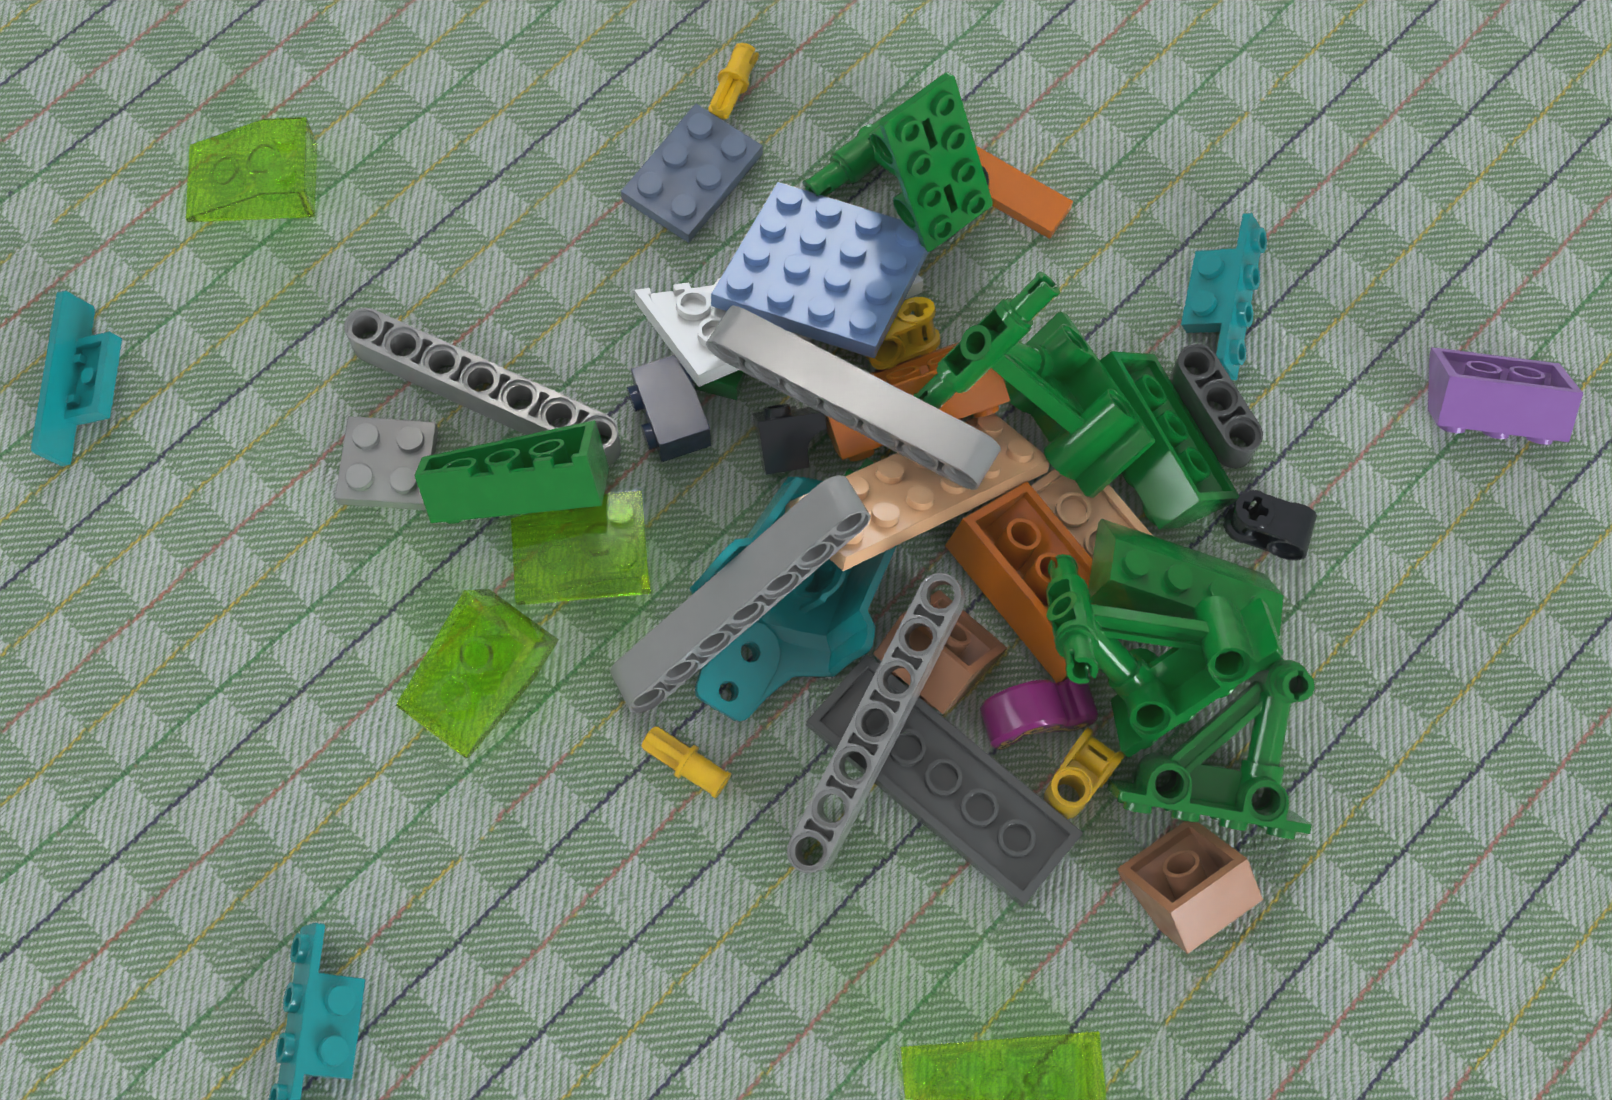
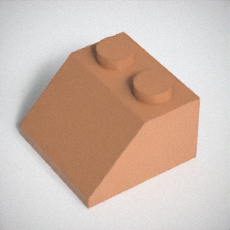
M940 590L933 593L930 597L931 604L938 609L946 608L953 602ZM963 610L919 697L929 706L936 708L944 714L971 690L1004 654L1007 647ZM906 612L901 614L873 653L881 661ZM925 626L914 629L909 638L912 650L923 651L927 649L932 643V631L929 627ZM899 668L892 671V675L903 679L910 685L911 678L908 670Z
M1184 821L1117 868L1123 881L1159 930L1187 954L1263 900L1248 859L1199 822Z

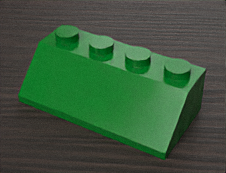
M1111 351L1103 357L1100 362L1155 438V443L1122 472L1126 482L1136 489L1143 501V511L1149 521L1156 525L1159 530L1181 528L1235 503L1239 497L1238 492L1155 354Z
M1101 519L1098 522L1088 588L1091 603L1193 619V611L1196 605L1207 597H1225L1239 611L1256 599L1262 598L1269 608L1278 637L1280 636L1284 595L1266 574L1105 519Z

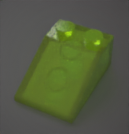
M307 117L261 119L190 144L185 217L187 222L315 217L317 142Z
M642 491L604 494L602 506L528 513L511 518L516 605L651 594L646 515Z
M490 589L464 590L396 703V706L464 758H469L534 681L559 639Z

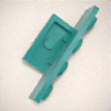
M1243 213L1236 248L1195 251L1181 326L1186 333L1220 332L1216 356L1231 380H1237L1239 367L1246 360L1244 340L1246 329L1253 322V307L1251 304L1253 291L1259 288L1260 254L1264 253L1267 247L1266 231L1263 227L1259 226L1253 213Z
M66 290L56 294L31 444L32 453L60 466L71 464L77 425L110 419L122 338L110 331L91 336L95 307Z
M312 923L301 927L300 933L295 935L291 945L290 959L291 962L295 963L293 982L287 985L283 998V1010L288 1013L285 1033L283 1032L279 1036L276 1046V1061L281 1064L278 1084L275 1083L272 1086L268 1100H301L304 1076L342 1080L352 1079L366 979L319 973L325 933V924Z

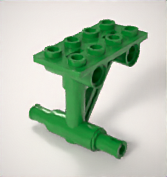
M949 72L942 74L875 123L863 126L853 139L832 153L828 165L803 181L806 191L812 192L816 196L822 195L827 197L843 184H855L874 169L881 166L899 180L902 192L893 198V206L902 221L917 233L921 245L927 252H931L988 210L993 204L955 76Z
M1039 271L1035 278L1013 299H1002L977 325L968 328L962 335L961 341L938 363L936 368L937 374L913 396L940 409L956 392H967L992 368L1005 379V385L1010 398L1009 402L1020 411L1031 414L1049 441V444L1043 449L1049 463L1061 475L1075 480L1085 496L1094 498L1155 443V438L1066 313L1058 312L1026 344L1019 342L1032 329V318L1054 297L1061 293L1060 289L1055 286V282L1045 273Z
M1066 554L1055 556L1057 568L1052 559L1049 561L1048 574L1051 581L1046 589L1049 608L1046 617L1052 625L1055 648L1059 655L1065 658L1066 675L1074 683L1085 684L1090 682L1087 672L1088 668L1090 675L1094 679L1099 672L1098 668L1108 677L1109 686L1117 693L1111 699V706L1120 749L1126 757H1131L1140 750L1151 747L1158 738L1179 724L1187 723L1197 712L1218 698L1228 696L1234 691L1236 686L1257 672L1270 668L1284 654L1269 608L1262 598L1256 599L1239 611L1225 597H1207L1196 605L1193 611V619L1095 605L1091 603L1087 583L1078 576V565L1073 557ZM1117 639L1172 648L1158 657L1152 651L1144 648L1128 651Z
M1280 657L1267 670L1257 672L1248 678L1250 685L1169 756L1161 752H1152L1145 755L1137 765L1134 783L1109 779L1107 788L1116 797L1117 802L1123 804L1124 809L1133 812L1152 814V808L1159 807L1171 812L1170 816L1172 818L1189 822H1199L1200 815H1204L1218 820L1219 826L1234 830L1247 831L1248 823L1266 829V834L1285 839H1295L1296 832L1310 834L1312 824L1294 811L1288 810L1289 797L1286 790L1282 787L1285 766L1280 765L1291 703L1303 702L1312 696L1315 689V682L1312 676L1300 663L1293 660H1284ZM1254 718L1247 758H1242L1240 770L1203 764L1207 758ZM1165 770H1171L1169 782L1164 786L1155 787L1157 776ZM1263 787L1262 797L1257 802L1252 803L1254 792Z

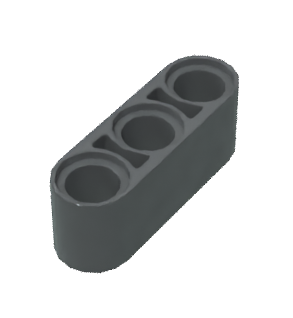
M1203 344L1187 345L1181 350L1170 374V381L1218 461L1228 468L1237 469L1244 467L1251 461L1263 440L1262 428L1215 353ZM1185 367H1195L1201 372V375H1194L1188 372ZM1207 402H1216L1220 404L1224 410H1214L1208 405ZM1230 437L1242 439L1247 447L1236 446L1230 440Z

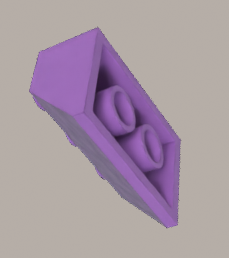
M1431 347L1429 355L1428 411L1439 428L1451 433H1464L1466 429L1482 431L1483 434L1496 439H1507L1509 435L1523 436L1531 442L1543 445H1550L1553 443V440L1570 441L1583 392L1560 363Z

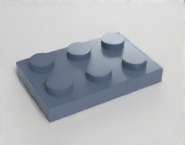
M695 103L621 190V198L624 202L690 243L763 155V145Z

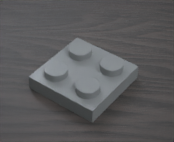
M348 416L335 494L337 503L339 505L426 511L414 474L422 457L435 454L438 436L436 422Z

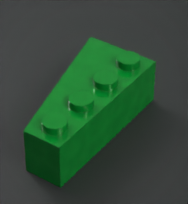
M594 420L424 456L421 458L414 476L430 523L446 522L448 524H455L470 519L602 506L609 474V465L597 424Z

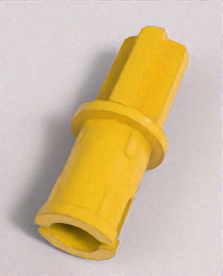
M736 44L727 66L717 75L719 85L708 109L709 112L722 120L729 118L739 95L748 90L749 75L759 58V53L755 52L756 49L750 44Z
M654 726L646 734L642 742V749L673 769L676 778L685 777L710 793L714 798L719 796L732 775L698 753V746L693 745L689 747L659 726Z

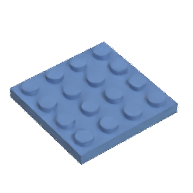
M777 182L712 291L711 306L727 311L730 306H739L787 331L875 358L929 252L921 245L917 233L900 219L822 195L816 196L812 192Z

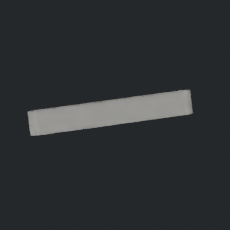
M733 305L729 307L706 342L707 348L725 363L967 489L976 490L1001 450L1000 445L986 433L739 306Z
M367 307L358 308L347 316L344 330L353 351L361 360L525 435L556 429L557 427L551 426V423L558 418L570 419L571 421L566 426L595 420L599 434L610 438L607 443L603 444L608 465L613 464L619 458L621 444L618 427L610 416L377 310ZM368 331H375V332H376V333H375L372 337H370V338H367V339H361V338H360L364 333H366V332H368ZM404 349H415L407 356H397ZM442 366H453L451 371L445 374L435 373ZM481 383L492 384L486 391H474V388ZM521 400H527L531 402V404L524 409L518 410L512 408V406L516 402Z
M833 476L818 484L613 664L610 674L630 712H647L662 703L868 525L870 514L845 476Z
M942 572L934 573L926 577L917 590L789 840L787 856L791 865L796 870L803 873H814L829 868L844 844L964 609L966 602L965 591L960 583L951 575ZM946 584L952 586L955 595L953 602L946 608L938 609L933 607L930 598L932 591L939 585ZM922 626L929 627L933 636L930 646L923 651L912 650L909 643L912 631ZM904 668L910 674V686L905 692L894 694L888 687L889 675L896 669ZM882 710L889 719L888 729L881 736L873 737L867 730V718L874 711ZM859 752L866 759L867 769L862 777L854 780L847 775L845 762L849 755ZM831 795H838L845 804L844 815L836 822L826 818L823 810L824 802ZM810 837L816 838L823 847L822 858L815 865L808 863L802 855L803 843Z

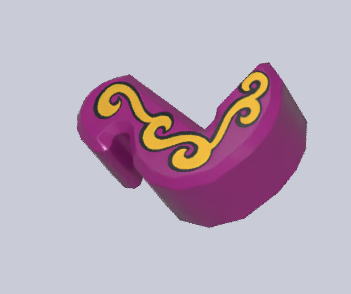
M1070 679L1058 683L1050 680H1034L1015 685L989 697L980 707L981 717L990 746L998 750H1003L1030 734L1080 730L1093 725L1099 717L1089 683L1078 684Z

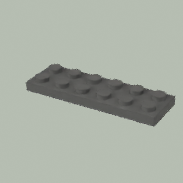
M868 654L860 660L806 721V726L835 751L880 665ZM892 674L889 675L888 687L892 693L901 694L908 689ZM918 697L875 784L1023 908L1083 835V832ZM882 710L871 713L866 722L867 730L873 737L884 734L889 725V719ZM859 752L849 755L846 760L864 774L867 769L865 757Z

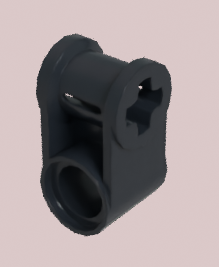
M1249 490L1242 493L1237 498L1234 507L1227 512L1224 517V528L1229 537L1239 543H1245L1268 551L1279 558L1296 561L1306 558L1317 514L1306 505L1288 502L1265 494L1262 491ZM1253 501H1256L1254 506H1250ZM1245 527L1248 528L1246 532H1242Z

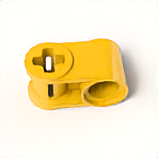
M913 297L903 302L876 357L866 356L874 368L879 370L891 369L899 363L919 355L928 354L937 349L940 345L941 337L939 330L934 327L933 318L936 314L934 302L925 297Z
M1087 727L1063 760V764L1048 784L1044 792V801L1066 819L1076 817L1082 812L1098 788L1104 786L1125 755L1121 750L1115 753L1093 737V730ZM1063 784L1073 787L1078 793L1079 800L1071 802L1063 799L1058 792V786Z

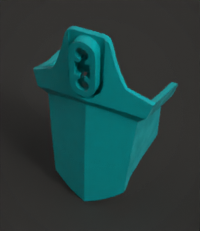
M798 476L787 477L746 538L735 539L689 588L692 595L785 514V508L789 501L809 493L823 481ZM897 546L845 571H842L834 562L828 559L700 669L695 685L696 697L733 721H744L753 714L763 701L791 678L835 677L852 661L867 654L873 646L876 628L868 608ZM742 646L748 647L752 651L753 657L750 662L743 659L741 655ZM729 682L732 684L730 687L731 698L729 701L721 698L719 688L720 685H725Z

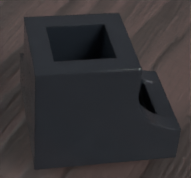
M790 404L772 405L763 408L764 411L752 413L761 464L766 475L810 468L808 446L814 435L827 429L825 414L811 407L797 409L796 406L790 407Z

